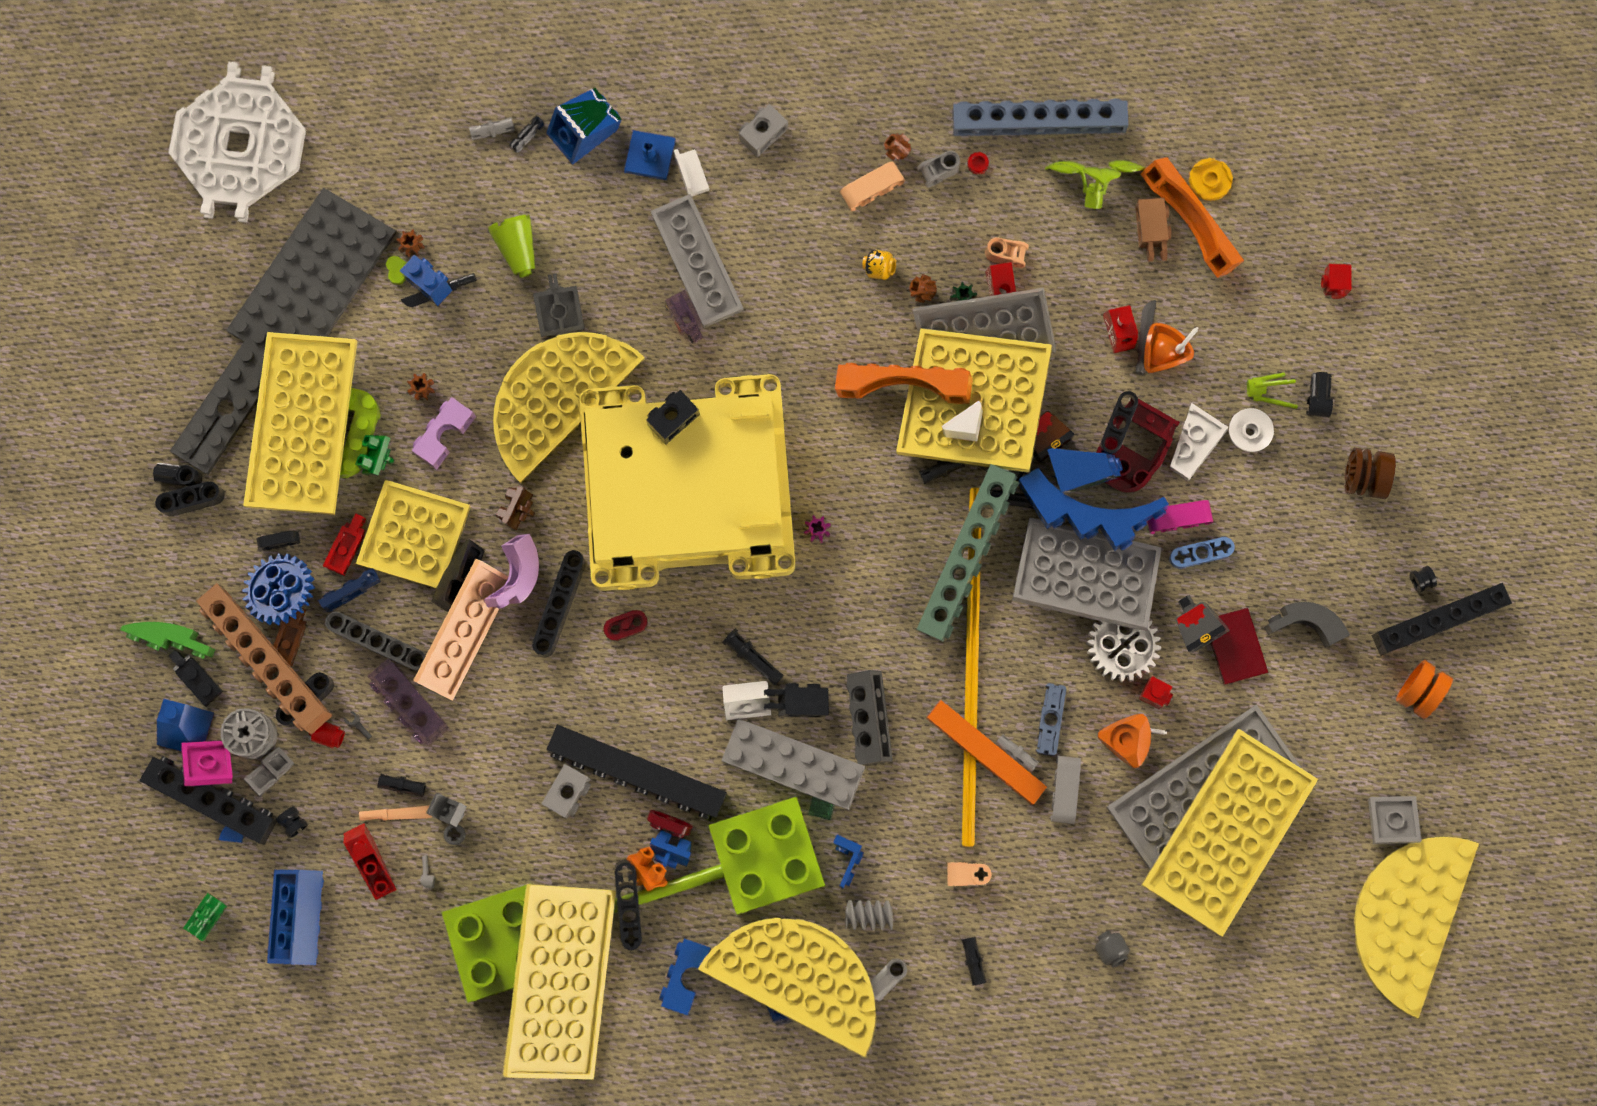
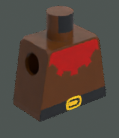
M1050 411L1043 413L1039 419L1033 452L1039 464L1049 457L1048 449H1060L1072 440L1075 435Z

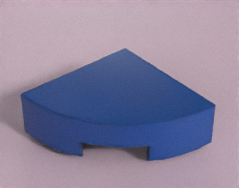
M225 826L219 836V840L242 843L243 835Z

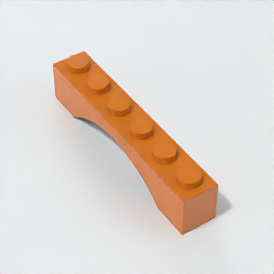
M1168 157L1154 160L1140 173L1152 191L1164 198L1187 223L1199 243L1204 261L1217 278L1229 274L1244 261Z
M846 363L845 365L838 364L835 391L839 398L861 399L870 392L882 387L907 384L928 389L939 395L947 403L970 404L973 378L970 371L964 368L947 370L942 367L925 369L920 366L904 368L899 365L883 367L877 364L862 366L855 363Z

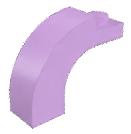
M530 534L517 535L501 546L509 562V577L503 587L483 599L487 607H497L500 609L508 604L521 603L533 590L539 572V558Z

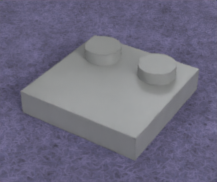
M1416 796L1370 797L1368 799L1373 844H1410L1421 842Z

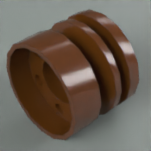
M1354 447L1345 468V492L1347 494H1354L1356 492L1357 495L1362 496L1368 486L1370 497L1387 499L1395 476L1396 459L1394 453L1377 451L1372 460L1371 450L1365 449L1362 452L1361 448Z

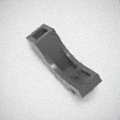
M1296 602L1282 607L1280 611L1283 617L1278 614L1268 619L1269 624L1264 627L1267 634L1270 635L1291 624L1300 623L1308 625L1316 631L1325 648L1350 636L1346 626L1334 612L1312 602Z

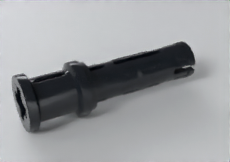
M736 628L733 629L722 644L728 645L737 653L736 656L738 658H744L775 686L784 675L753 648L751 641L747 642L737 633L738 630Z

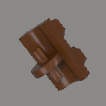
M519 485L517 488L509 487L505 498L511 502L508 508L502 506L498 508L496 517L502 520L501 522L517 531L520 522H524L527 516L534 517L535 512L530 510L533 504L531 501L533 494Z

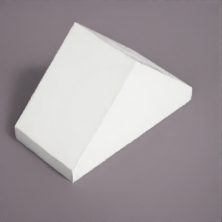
M977 401L942 425L945 437L977 442L983 414L981 403Z

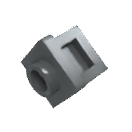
M436 793L427 810V814L457 827L464 817V811L467 806Z

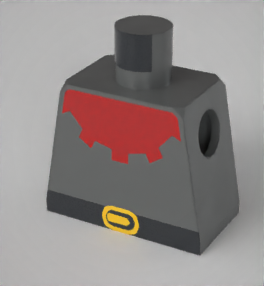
M1190 595L1178 601L1184 613L1175 619L1188 652L1194 653L1230 631L1206 602L1195 605Z

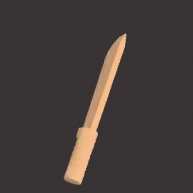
M430 805L359 812L360 821L383 819V821L428 819L432 816L427 814Z

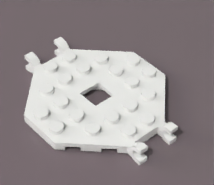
M228 62L227 77L222 79L218 86L212 90L208 89L195 98V102L186 108L183 107L176 112L169 154L202 196L203 204L200 213L204 214V218L213 219L214 203L237 205L234 217L238 218V222L247 223L248 207L299 171L306 130L271 85L275 75L271 67L262 66L261 80L259 81L240 78L241 68H238V63ZM230 132L250 134L246 151H226Z

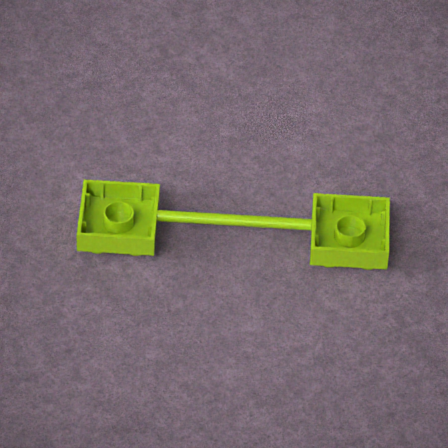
M797 797L708 825L720 864L670 880L665 887H656L651 891L646 889L638 891L639 905L725 877L736 915L824 887L825 883ZM526 885L441 912L467 1003L514 989ZM633 893L621 897L623 899H630ZM615 898L613 914L618 912L617 898Z

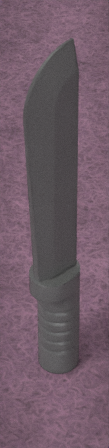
M1156 300L1148 302L1142 310L1137 353L1139 354L1135 371L1139 375H1143L1145 371V344L1149 329L1153 324Z

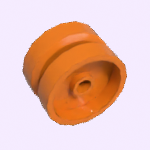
M1423 660L1407 678L1396 697V701L1406 708L1414 704L1413 712L1422 719H1426L1444 699L1452 685L1453 678L1443 671L1435 675V666Z

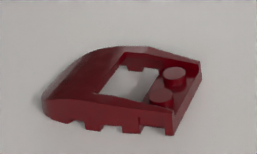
M1130 398V401L1125 406V408H1131L1133 406L1134 402L1132 398ZM1138 399V405L1131 422L1163 439V442L1152 461L1124 445H1121L1118 452L1113 454L1121 462V477L1104 483L1126 493L1136 492L1143 488L1157 469L1161 467L1172 443L1175 429L1180 423ZM1115 418L1113 425L1119 429L1123 419ZM1109 438L1105 440V446L1107 449L1113 450L1117 447V442ZM1099 445V447H1098L1096 453H1103V451L1101 450L1100 445Z

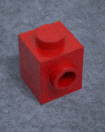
M1329 264L1326 267L1325 275H1322L1321 288H1325V295H1331L1333 299H1342L1352 290V264Z
M1152 676L1148 679L1139 700L1157 709L1162 708L1164 705L1168 706L1173 697V694L1170 693L1173 686Z

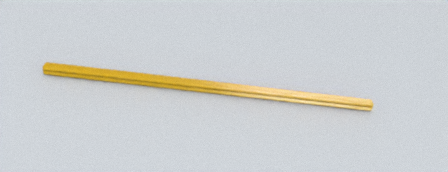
M978 487L970 489L969 511L980 489ZM976 528L973 531V538H981V528ZM968 548V560L975 556V550L972 548ZM980 572L977 577L973 576L970 582L973 586L967 597L964 719L976 729ZM965 750L963 763L962 846L972 847L975 843L976 759Z

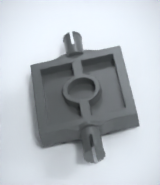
M557 273L553 274V280L551 274L547 275L550 288L543 292L533 293L541 337L558 336L585 330L577 286L561 287L558 285Z

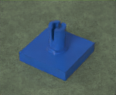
M633 130L624 172L667 180L676 139L674 137Z

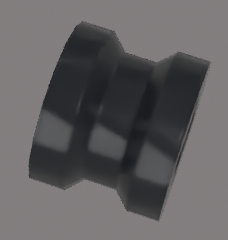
M1430 566L1423 567L1419 572H1410V580L1418 593L1425 591L1427 587L1433 588L1437 586L1436 576Z

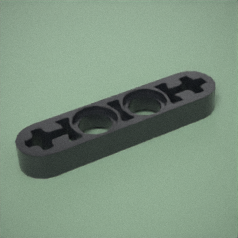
M623 859L617 862L614 867L620 939L625 949L635 950L642 943L636 870L631 861ZM622 866H627L628 870H631L627 873L628 882H624L623 874L619 872L623 869ZM624 888L633 890L634 893L630 899H623L620 896ZM628 910L636 914L635 919L630 922H626L622 918L624 912ZM628 928H632L633 936L637 937L633 940L634 943L632 944L625 940L629 937Z

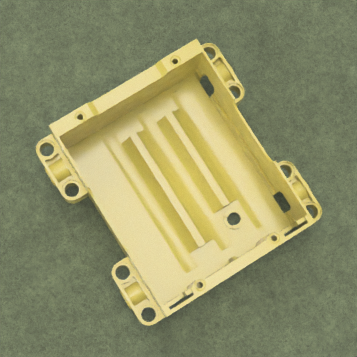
M770 374L746 375L720 379L715 385L716 398L691 400L699 409L700 415L667 445L653 432L646 422L648 413L655 407L660 408L665 402L647 403L644 390L641 387L635 385L587 389L581 393L579 400L586 484L590 569L592 582L597 589L608 591L652 587L657 584L659 571L663 569L712 564H728L730 574L735 579L740 580L765 579L787 576L793 573L795 570V553L781 385L777 376ZM768 383H773L777 386L774 391H767L764 387ZM723 387H729L732 390L728 395L720 393ZM634 394L642 396L638 402H632L630 398ZM588 398L597 399L594 405H585ZM670 411L666 414L665 418L674 420L678 414ZM624 447H630L633 451L630 458L621 457V451ZM771 545L770 553L751 554V546ZM632 556L634 564L615 565L612 558ZM780 561H791L792 564L787 569L779 566ZM745 564L746 568L743 572L738 573L733 570L734 565ZM644 572H654V576L650 580H644L642 574ZM608 575L606 583H597L598 576Z

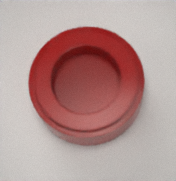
M982 152L972 153L967 161L969 171L977 175L986 172L989 166V159Z

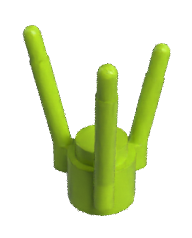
M1285 373L1247 379V396L1253 397V401H1263L1294 409L1298 408L1296 404L1262 396V394L1267 393V386L1296 383L1295 379L1268 381L1285 377Z

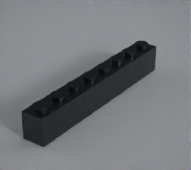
M558 724L546 749L551 752L550 757L563 762L564 758L571 760V765L584 770L586 766L593 769L592 774L604 779L606 775L615 778L614 783L624 787L627 786V783L636 786L634 791L646 796L648 792L656 794V800L669 804L670 800L678 803L677 808L689 813L691 809L698 811V816L708 821H711L712 817L718 819L727 796V792Z

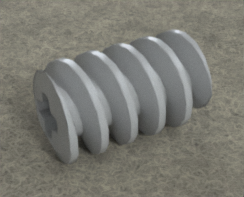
M848 900L845 909V929L851 923L853 930H856L858 923H860L862 930H865L867 923H869L871 929L874 930L876 924L879 923L881 930H884L886 924L892 930L893 908L890 902L886 900L882 907L880 901L876 900L874 907H872L871 901L867 900L865 907H863L861 900H858L854 907L852 900Z

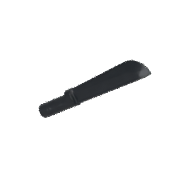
M475 273L449 281L448 285L453 291H456L458 287L476 282L477 278ZM421 292L401 299L402 303L408 307H416L430 301Z

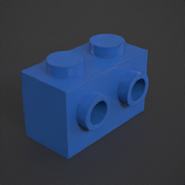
M414 255L401 268L400 272L412 286L435 305L439 306L453 291L446 282L448 278L440 270L435 272L432 269V264L425 258L420 260Z

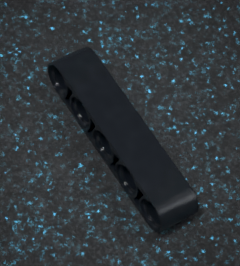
M577 550L567 552L563 558L533 639V650L540 657L546 658L554 653L584 572L586 562L583 555ZM573 557L580 558V563L576 567L569 566V561ZM565 578L573 580L569 588H563L561 585ZM557 599L565 600L563 608H554V603ZM556 620L557 627L554 630H547L546 624L548 621ZM542 641H548V650L544 652L539 651V644Z

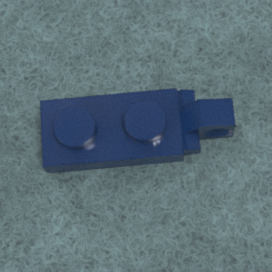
M372 568L364 571L358 579L347 581L342 588L327 592L318 601L321 607L327 613H330L367 592V589L380 583L381 580Z

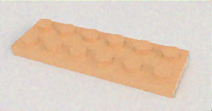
M475 559L413 680L414 682L453 701L499 611L497 607H487L483 599L503 587L509 576L481 560Z

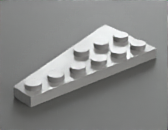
M1044 288L913 309L917 332H920V328L1051 344L1052 352L1056 353Z

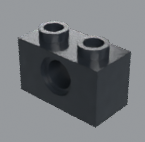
M681 390L677 393L672 392L664 400L665 403L660 408L655 407L647 415V425L665 445L700 415L699 409ZM674 411L678 416L674 420H668L665 418L666 414Z

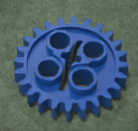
M278 553L276 559L269 555V562L261 559L262 566L254 565L255 573L248 572L251 580L244 581L248 585V588L242 590L247 595L242 598L247 603L245 608L251 611L250 614L260 622H266L268 625L274 622L276 625H279L282 620L287 624L290 616L297 619V611L302 614L304 613L301 608L303 605H310L306 599L313 598L309 590L315 589V586L310 583L315 580L310 575L312 571L306 567L307 564L302 560L300 561L296 556L292 557L289 554L282 556Z

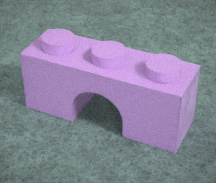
M452 397L441 405L440 413L436 419L433 418L426 426L427 431L413 443L412 452L436 470L450 453L440 443L442 433L448 429H455L464 434L476 418L470 409Z

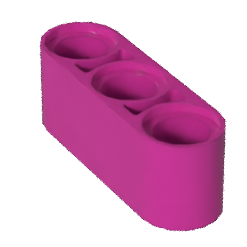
M1201 500L1168 506L1167 510H1165L1167 513L1157 520L1152 518L1147 521L1149 533L1155 534V531H1161L1162 533L1177 530L1179 527L1186 529L1198 527L1199 524L1203 523L1209 525L1213 523L1209 500Z

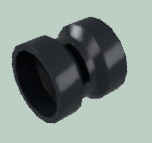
M295 806L285 810L276 818L277 823L285 828V834L288 838L295 837L299 834L298 829L301 828L303 831L308 826L305 819L299 817V811Z

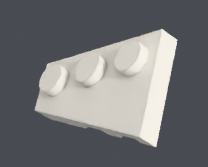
M1191 403L1170 469L1189 481L1227 432L1228 427Z

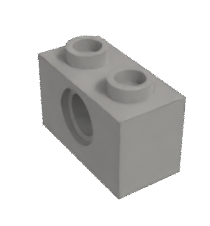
M769 104L766 108L762 107L755 114V118L750 123L746 122L739 130V140L758 158L788 130V121ZM759 127L768 129L763 133L757 131Z
M564 764L544 798L542 805L567 819L569 815L573 817L580 806L577 803L580 796H586L591 787L589 783L590 778ZM570 786L574 789V794L571 798L565 799L562 792L564 788Z

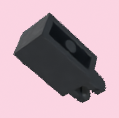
M787 683L781 689L764 690V695L778 696V703L764 704L765 710H778V717L822 718L829 715L828 688H821V684H807V687H799L798 683Z

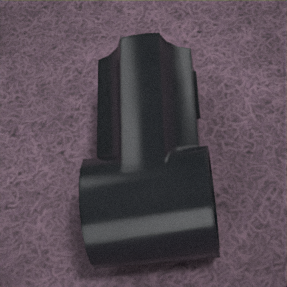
M1327 372L1311 374L1310 396L1307 399L1309 410L1306 411V415L1328 418L1331 416L1333 409V399L1330 398L1332 374Z
M157 463L153 470L154 482L188 487L202 482L201 473L189 465L179 466ZM192 473L191 479L186 481V476Z

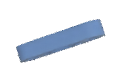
M1220 537L1178 547L1171 552L1169 560L1173 567L1182 569L1227 558L1234 552L1235 545L1230 538ZM1221 542L1229 546L1226 553L1223 550L1215 551L1214 554L1216 556L1213 557V549L1210 544H1213V548H1218ZM1204 547L1208 551L1207 558H1198L1196 549ZM1188 549H1191L1193 562H1191V557L1184 559L1183 564L1179 560L1175 561V557L1178 555L1177 552L1184 556L1190 553Z

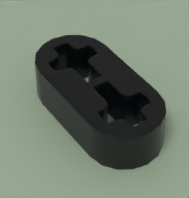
M285 531L256 538L259 551L300 544L299 531Z

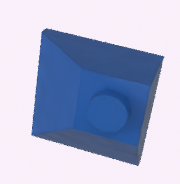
M163 699L157 718V745L182 752V743L206 742L214 712Z

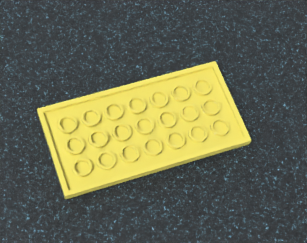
M267 332L244 507L335 515L357 348L356 339Z
M1237 729L1141 885L1220 937H1223L1318 779L1242 730Z
M526 884L503 1076L511 1078L594 1079L616 895L615 890Z

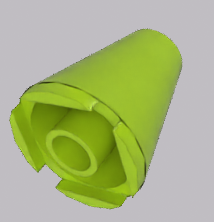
M519 215L504 219L500 226H498L497 222L490 225L488 231L513 274L519 275L520 278L532 275L531 271L535 269L530 215Z

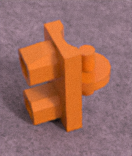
M650 847L642 848L636 854L628 855L626 859L634 864L637 886L644 885L647 891H651L656 887H665L668 883L664 877L667 870L662 864L654 863L652 860L654 852Z

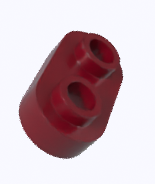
M632 610L607 620L603 628L604 634L611 641H620L643 632L648 626V619L642 611ZM638 618L641 620L639 626L633 625L634 619ZM614 626H618L620 628V631L617 634H613L611 632V629Z
M650 810L647 817L651 827L658 830L663 828L670 830L672 835L679 838L689 836L693 827L687 821L657 810Z

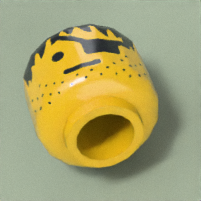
M872 250L868 256L864 257L862 268L865 269L867 276L870 278L887 280L890 275L893 276L895 273L896 259L893 258L890 252Z

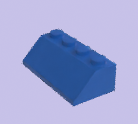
M274 870L267 963L316 965L318 935L320 933L319 919L322 909L321 892L324 884L323 871Z

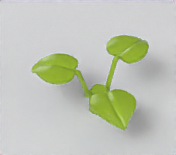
M1125 160L1109 162L1108 166L1112 167L1111 169L1085 168L1084 165L1076 162L1060 161L1046 166L1045 170L1051 169L1065 174L1078 173L1081 175L1083 193H1086L1084 206L1100 209L1102 208L1103 195L1106 194V189L1111 180L1120 177L1121 172L1144 171L1146 167ZM1085 173L1096 180L1095 183L1089 184V187H1087Z

